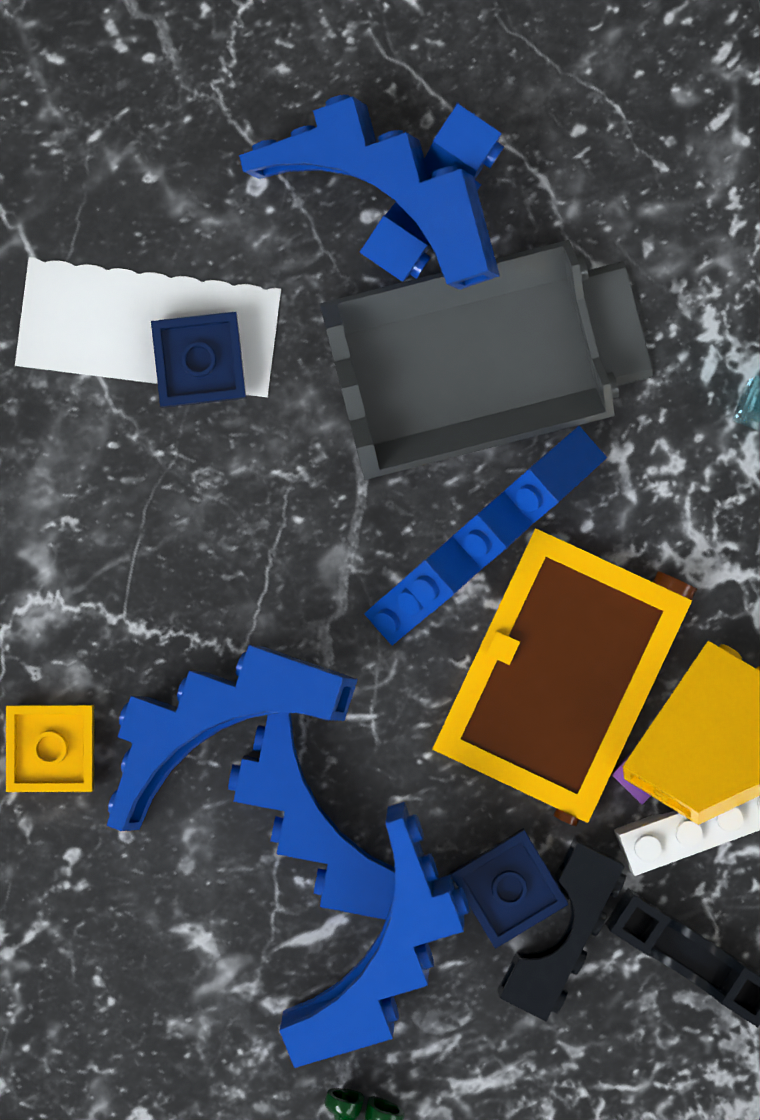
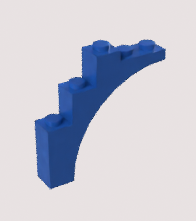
M339 95L332 97L325 102L326 106L313 110L317 128L313 125L299 127L291 131V137L278 142L273 139L260 141L252 146L253 151L239 155L243 172L258 179L286 172L326 171L353 176L370 183L393 198L418 224L436 254L447 285L460 290L500 277L473 175L463 169H458L457 166H449L434 171L432 173L433 178L430 179L420 140L407 132L404 133L402 130H394L378 137L379 142H376L367 105L353 96Z
M577 426L367 610L364 615L391 646L394 645L429 614L452 597L532 524L560 502L607 458L606 455L580 426Z
M248 645L247 651L241 655L237 663V683L207 672L189 671L187 677L183 679L178 688V707L150 697L130 696L129 702L125 704L120 713L119 724L121 728L118 738L132 742V746L125 753L121 763L123 774L118 790L113 793L109 801L108 812L110 816L106 826L119 831L140 830L152 799L169 773L193 748L222 729L249 718L276 713H300L329 721H345L358 679L266 647Z
M291 713L268 715L266 726H257L253 751L261 752L260 758L244 756L241 760V765H232L228 790L235 791L233 802L285 811L284 818L275 816L271 842L279 843L277 855L328 864L327 870L318 868L313 894L322 895L320 907L386 920L393 902L395 867L367 853L340 831L320 807L304 777L294 745Z
M405 802L389 806L387 810L386 827L394 853L395 890L392 905L380 934L364 958L339 982L316 997L283 1011L279 1031L294 1068L393 1039L394 1022L399 1020V1012L393 996L428 986L429 968L434 967V960L428 942L464 932V915L470 913L465 892L462 887L455 889L451 875L438 878V871L433 856L431 854L424 855L419 842L424 840L419 818L416 814L409 815Z

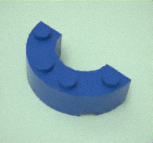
M457 103L434 138L424 158L430 179L433 178L432 173L438 169L457 166L458 169H463L473 175L478 192L482 184L475 179L484 165L489 169L493 166L505 147L498 142L502 133ZM395 202L382 217L359 253L404 282L409 275L416 279L419 277L431 259L426 254L431 245L418 224Z

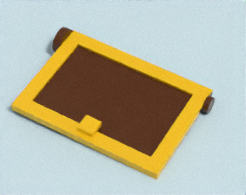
M535 528L432 750L555 807L556 810L553 816L573 826H577L579 820L588 823L692 603L697 588L660 571L657 572L653 582Z

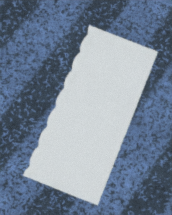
M29 257L15 366L158 384L151 321L237 312L246 395L268 397L281 288L264 290L261 287L250 284L232 286L229 283L218 280L201 282L198 279L185 276L169 278L166 275L153 272L137 274L128 269L116 268L106 270L96 265L74 266L64 261L42 262L39 259Z

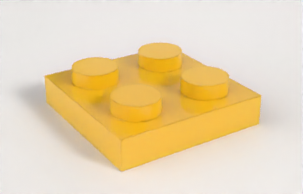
M94 705L6 706V792L94 791Z

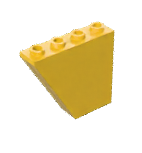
M707 641L624 763V779L698 825L760 796V666L754 668L742 661L741 655L727 645L720 644L718 647L712 642Z

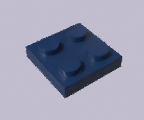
M237 312L151 321L161 408L247 399Z
M524 828L450 872L458 888H463L470 908L495 949L569 905Z

